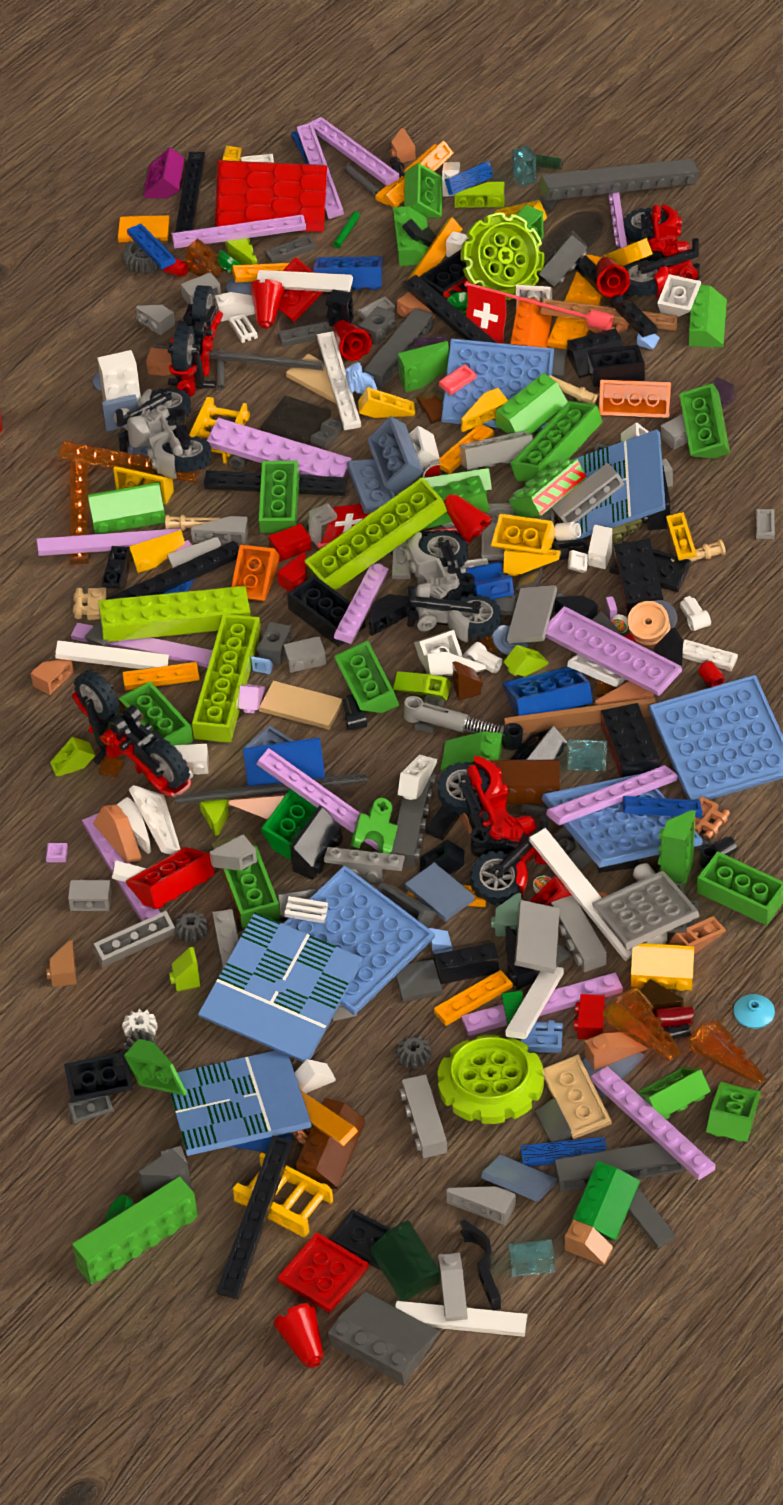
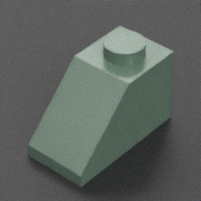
M521 893L515 894L496 908V916H492L491 928H495V936L505 937V928L508 926L517 936Z

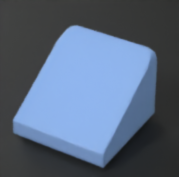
M638 334L637 345L653 350L660 337L656 334L645 337Z
M251 657L252 671L265 674L271 673L274 665L270 660Z
M428 928L435 933V938L430 942L432 951L452 947L448 931Z

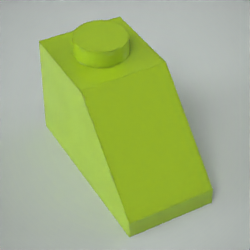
M519 645L513 648L504 661L511 674L524 677L547 666L549 663L539 651Z
M72 736L52 759L50 764L55 775L59 777L84 769L94 758L95 753L90 742Z
M228 797L227 800L222 798V800L217 799L216 801L215 799V801H211L210 799V802L205 800V802L200 801L199 803L200 810L215 836L220 834L229 816L228 807L230 805Z
M189 947L171 964L173 972H169L170 982L175 984L177 992L200 987L194 947Z

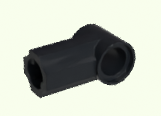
M353 694L347 695L346 698L342 699L348 731L366 728L365 712L360 710Z
M725 837L714 844L702 846L699 865L704 869L717 851L727 856L737 852L735 840L732 837Z

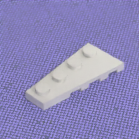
M133 785L129 791L161 852L171 855L180 850L164 795Z

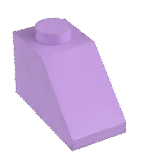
M241 685L238 708L243 709L245 713H255V710H259L266 686Z

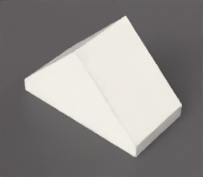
M306 1059L295 1072L299 1088L304 1093L336 1081L327 1063Z

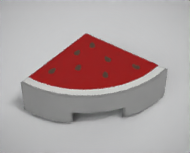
M439 459L431 461L429 465L423 468V478L440 476Z

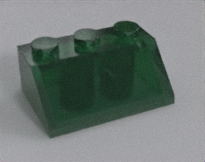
M409 1220L390 1228L370 1248L372 1256L401 1301L439 1284L440 1269Z

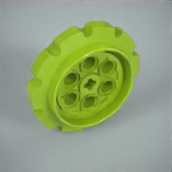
M494 213L485 216L484 222L479 220L470 227L466 233L469 240L462 243L461 261L466 262V267L463 268V271L471 284H477L512 295H516V285H536L539 280L537 272H540L544 267V253L539 251V246L542 245L539 235L534 228H527L526 220L514 214L508 215L506 218L504 213ZM496 236H497V237L499 238V240H500V243H499V244H498V243L496 242V240H495ZM511 241H514L515 248L511 246ZM485 249L489 251V257L485 254ZM516 257L520 259V264L516 262ZM491 265L494 267V273L490 270ZM506 269L510 272L509 277L506 275Z
M499 1035L478 1036L475 1040H465L457 1044L450 1050V1057L442 1059L437 1073L439 1081L438 1091L446 1106L452 1105L453 1113L468 1121L480 1120L482 1124L504 1123L505 1119L510 1117L516 1119L532 1109V1101L540 1099L544 1088L543 1066L538 1055L534 1052L528 1053V1046L523 1042L511 1037L508 1039L500 1038Z

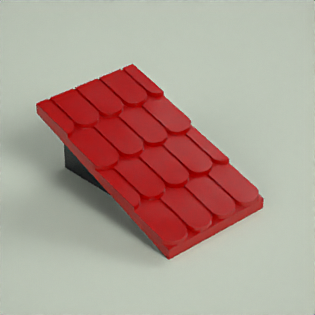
M217 160L215 226L303 215L306 230L301 231L324 232L327 166Z

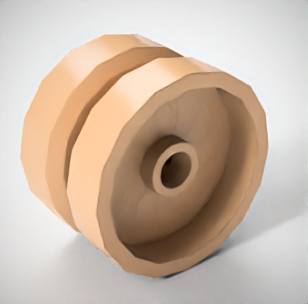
M654 601L638 603L628 614L627 622L630 634H632L637 644L645 648H654L670 631L667 611L662 605Z

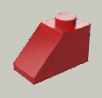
M304 552L277 571L278 585L288 592L307 580L306 554Z
M554 876L529 902L551 906V902L572 894L561 880Z

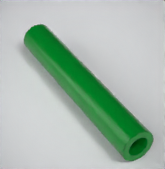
M354 211L333 242L335 248L341 247L360 218L359 212Z

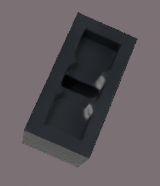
M333 289L330 296L326 298L329 326L333 327L340 320L352 323L354 319L352 293Z

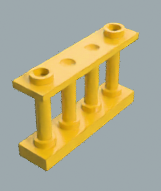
M207 397L189 436H198L200 439L208 438L211 432L206 431V429L210 426L214 427L217 420L211 418L215 414L236 418L234 423L244 425L250 416V412L247 411V404L243 403L240 411L217 408L214 405V398ZM211 448V452L221 453L223 463L227 464L231 454Z
M262 1152L259 1155L261 1166L266 1155ZM286 1165L277 1193L287 1181L297 1187L283 1205L273 1202L268 1219L305 1238L309 1233L308 1217L322 1200L332 1204V1189L327 1184L319 1183ZM259 1172L248 1186H243L239 1183L234 1186V1201L247 1207ZM304 1190L314 1195L301 1214L290 1211V1208Z

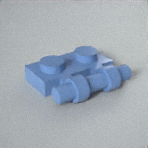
M555 1020L535 1022L527 1038L521 1039V1042L528 1046V1052L562 1053L563 1023L555 1022Z

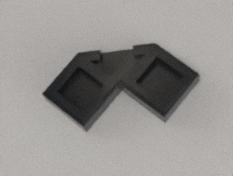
M412 218L402 226L413 240H421L428 247L431 246L437 237L429 226L422 231Z

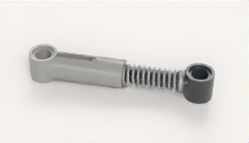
M409 696L405 699L403 717L408 722L416 723L422 721L462 733L466 730L471 733L482 731L502 733V743L505 748L517 750L522 745L523 728L517 723H510L505 727H500V725L496 727V724L493 726V723L490 725V722L487 724V722H480V720L477 722V719L474 721V718L471 720L468 714L424 703L417 696Z

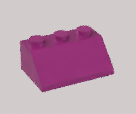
M169 147L151 162L148 167L143 196L145 198H169L171 195L176 194L180 189L184 157Z

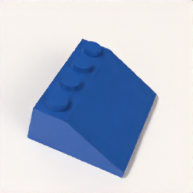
M383 256L316 257L313 268L315 273L352 275V290H360L362 287L376 290L382 287Z
M570 667L502 682L516 716L566 710L575 707L581 708L593 703L590 682L581 672Z
M320 737L243 748L247 787L261 786V784H280L278 779L257 765L258 760L268 748L313 780L314 778H325Z

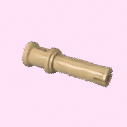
M552 375L549 376L558 383L562 392L575 397L578 402L596 404L599 397L598 393L594 394L587 391L585 387L578 388Z
M166 515L165 527L166 530L181 529V531H184L186 528L218 520L220 517L193 518L184 515L180 517H169V515Z
M718 539L715 543L703 544L701 548L695 549L697 557L688 558V560H691V562L703 558L709 560L711 557L719 554L725 555L726 551L723 541Z

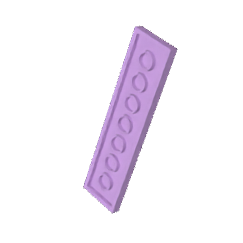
M221 418L217 419L207 439L211 448L260 463L262 461H298L300 475L345 477L348 471L347 461L352 459Z
M565 606L548 624L546 638L657 696H660L682 672L680 665Z

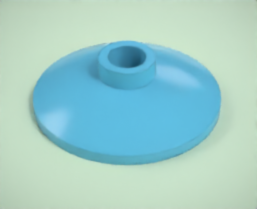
M758 994L745 995L738 999L734 1005L735 1019L741 1025L748 1028L765 1027L773 1020L775 1015L772 1002Z

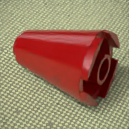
M603 257L597 263L596 285L604 296H620L627 291L630 285V276L623 266L609 257Z
M265 279V282L261 283L260 280H255L251 283L250 288L256 324L260 328L268 329L274 324L284 293V286L282 287V283L276 280Z
M340 320L334 324L333 332L341 355L346 360H360L364 354L367 355L369 353L372 339L367 331L345 320Z
M450 494L443 501L448 516L467 544L473 541V536L478 537L491 524L490 521L493 520L491 516L457 494Z
M304 1303L287 1309V1315L282 1317L279 1314L274 1319L273 1324L304 1366H309V1368L317 1367L322 1363L321 1360L324 1358L314 1305L312 1304L310 1307L309 1303Z

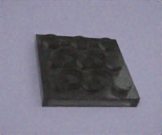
M285 395L261 426L260 430L310 445L311 435L321 429V423L330 418L331 410Z

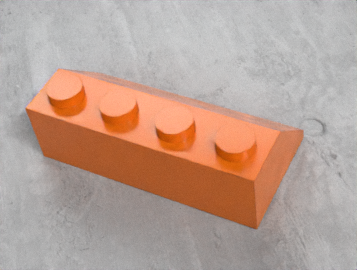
M527 298L530 300L538 301L537 299ZM518 300L511 344L547 348L553 315L540 314L541 306Z
M600 380V415L669 418L671 383Z

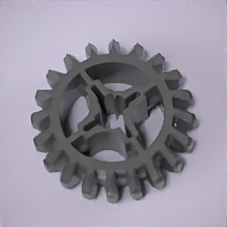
M129 241V244L125 245L123 260L127 269H131V272L136 271L137 274L149 272L151 274L152 271L157 272V269H161L135 241Z

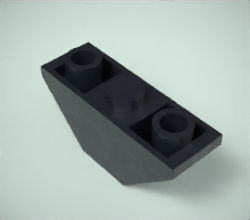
M111 547L101 584L102 587L125 588L129 574L130 547Z
M387 594L373 602L369 619L371 636L382 632L384 629L407 617L409 610L416 611V607L408 604L409 596Z

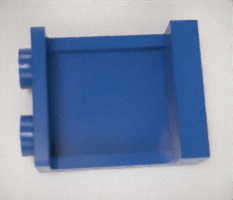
M500 561L466 569V573H470L475 577L474 596L479 594L482 597L488 596L492 600L514 595L512 577L504 575Z

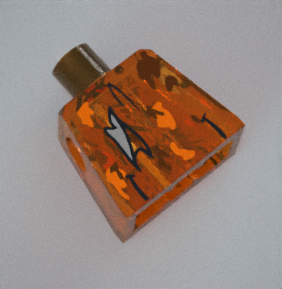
M197 238L187 247L186 263L188 264V271L198 276L210 272L216 276L221 275L223 268L217 264V253Z

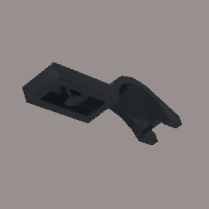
M456 779L454 783L459 784L458 779ZM450 787L449 790L450 792L456 790V788ZM442 805L426 827V834L444 840L458 820L459 814L448 811V808Z
M461 1220L460 1225L463 1230H460L464 1242L477 1244L486 1253L483 1260L477 1263L478 1277L492 1310L501 1309V1297L489 1270L492 1262L490 1240L485 1233L467 1220Z

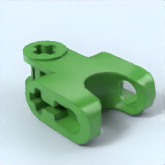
M378 798L374 801L368 815L363 813L358 815L350 844L352 847L359 849L365 839H372L378 844V853L390 854L398 825L389 823L392 805L389 800Z

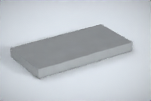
M556 585L520 588L507 637L509 644L544 641L557 593Z
M520 900L514 965L554 974L556 970L560 908Z

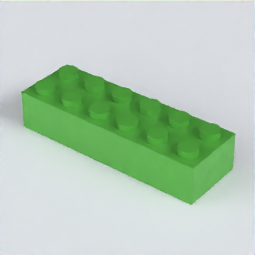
M568 401L510 463L516 480L527 482L534 479L539 471L546 469L551 461H562L570 458L603 422L598 406Z
M179 1176L74 1242L72 1245L79 1271L92 1285L97 1281L103 1280L112 1271L120 1269L131 1259L139 1257L148 1248L156 1246L167 1236L175 1234L181 1227L192 1223L198 1217L194 1192Z

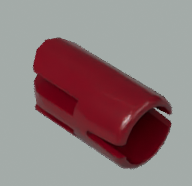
M691 1006L657 1008L655 1012L658 1029L668 1028V1026L691 1025L694 1010Z

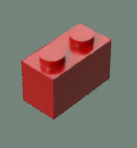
M302 524L268 536L269 547L274 548L280 555L279 562L312 550L311 537Z
M580 994V1002H576L575 1014L579 1015L578 1018H574V1031H578V1039L588 1040L603 1034L605 995Z

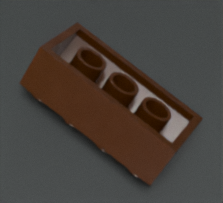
M559 759L489 760L492 763L495 762L496 767L499 766L501 769L502 783H506L508 788L507 804H545L542 801L543 794L560 791Z
M324 1098L322 1105L352 1124L358 1132L342 1146L315 1126H312L296 1163V1170L319 1183L327 1184L330 1188L338 1189L365 1125V1119L345 1103Z

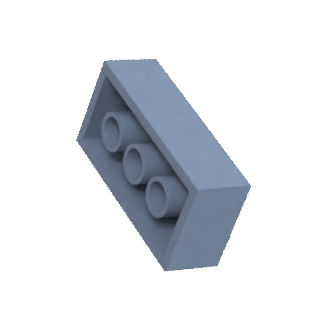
M390 416L367 439L386 488L399 494L424 472L407 427L399 420Z

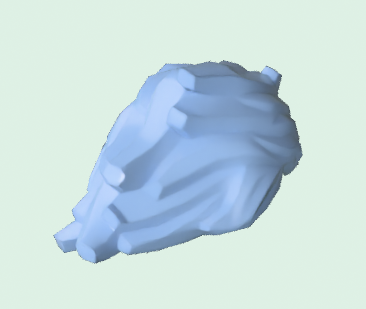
M357 362L345 369L351 393L356 391L357 394H363L367 387L377 390L374 376L365 372L362 373L361 363Z

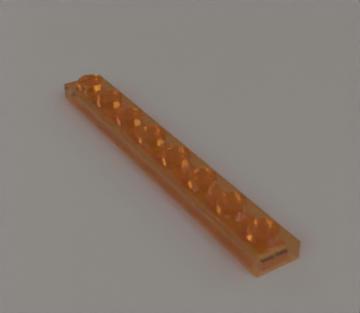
M64 441L58 453L60 459L114 468V466L125 467L161 475L156 472V469L152 468V463L148 456ZM200 469L196 472L189 471V473H184L183 471L176 472L175 470L176 479L196 483Z
M88 458L70 459V536L89 535ZM89 552L70 554L71 565L88 564Z

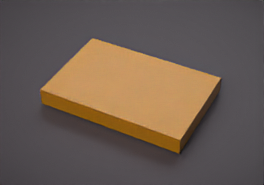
M169 215L120 217L118 243L133 242L134 240L127 234V229L140 223L156 239H160V242L168 241Z

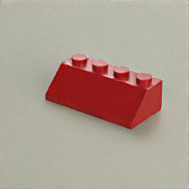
M184 847L127 879L126 884L144 906L159 909L166 902L177 899L180 894L192 890L199 883L206 882L208 878L215 875V872L211 865L209 853Z

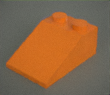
M240 545L231 587L246 586L248 600L265 602L277 572L280 557L278 552L274 548Z

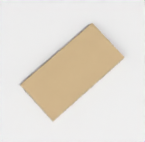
M307 354V355L304 357V358H305V361H306V359H307V361H308V359H309V361H310V359H311V361H312V360H313V361H314V360H315V361L318 360V362H319V359L315 358L314 356H312V355H310V354ZM325 364L323 370L292 367L286 372V377L336 404Z
M273 681L259 706V712L330 730L343 702L342 698Z
M579 1054L543 1068L544 1081L570 1126L573 1140L612 1124Z

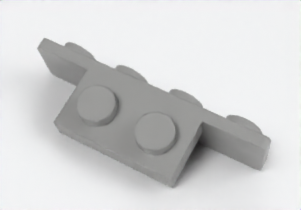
M328 847L324 856L325 863L345 865L366 882L376 884L383 883V869L402 871L405 856L336 847Z

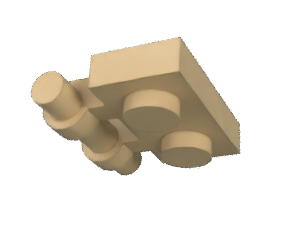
M76 588L73 598L75 601L73 606L74 617L81 619L82 615H87L88 620L100 619L99 600H106L107 588H88V594H84L82 588Z

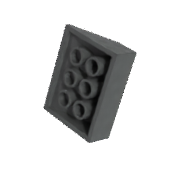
M367 1292L339 1316L328 1332L331 1346L403 1385L407 1383L440 1334L439 1330Z

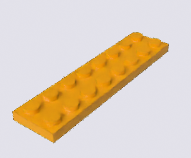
M586 254L596 266L598 261L603 258ZM577 271L564 302L600 306L603 297ZM558 316L547 341L548 347L567 349L568 340L587 336L590 330L587 329L586 320Z

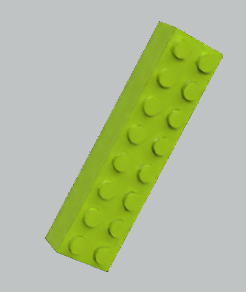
M422 477L306 559L307 568L312 576H317L336 591L446 513L445 504L442 498Z
M246 586L99 600V617L103 640H108L109 642L218 631L223 614L251 616Z
M223 614L192 721L194 739L231 743L240 708H238L240 686L246 685L252 668L251 657H255L261 635L259 617Z

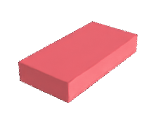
M464 364L440 380L439 386L451 396L476 379L477 374Z

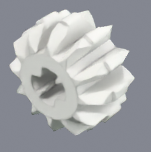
M139 1009L136 1013L131 1011L130 1016H125V1022L122 1025L125 1036L131 1037V1031L138 1033L140 1029L145 1033L149 1032L152 1037H155V1031L158 1028L155 1016L150 1014L148 1010L142 1012Z

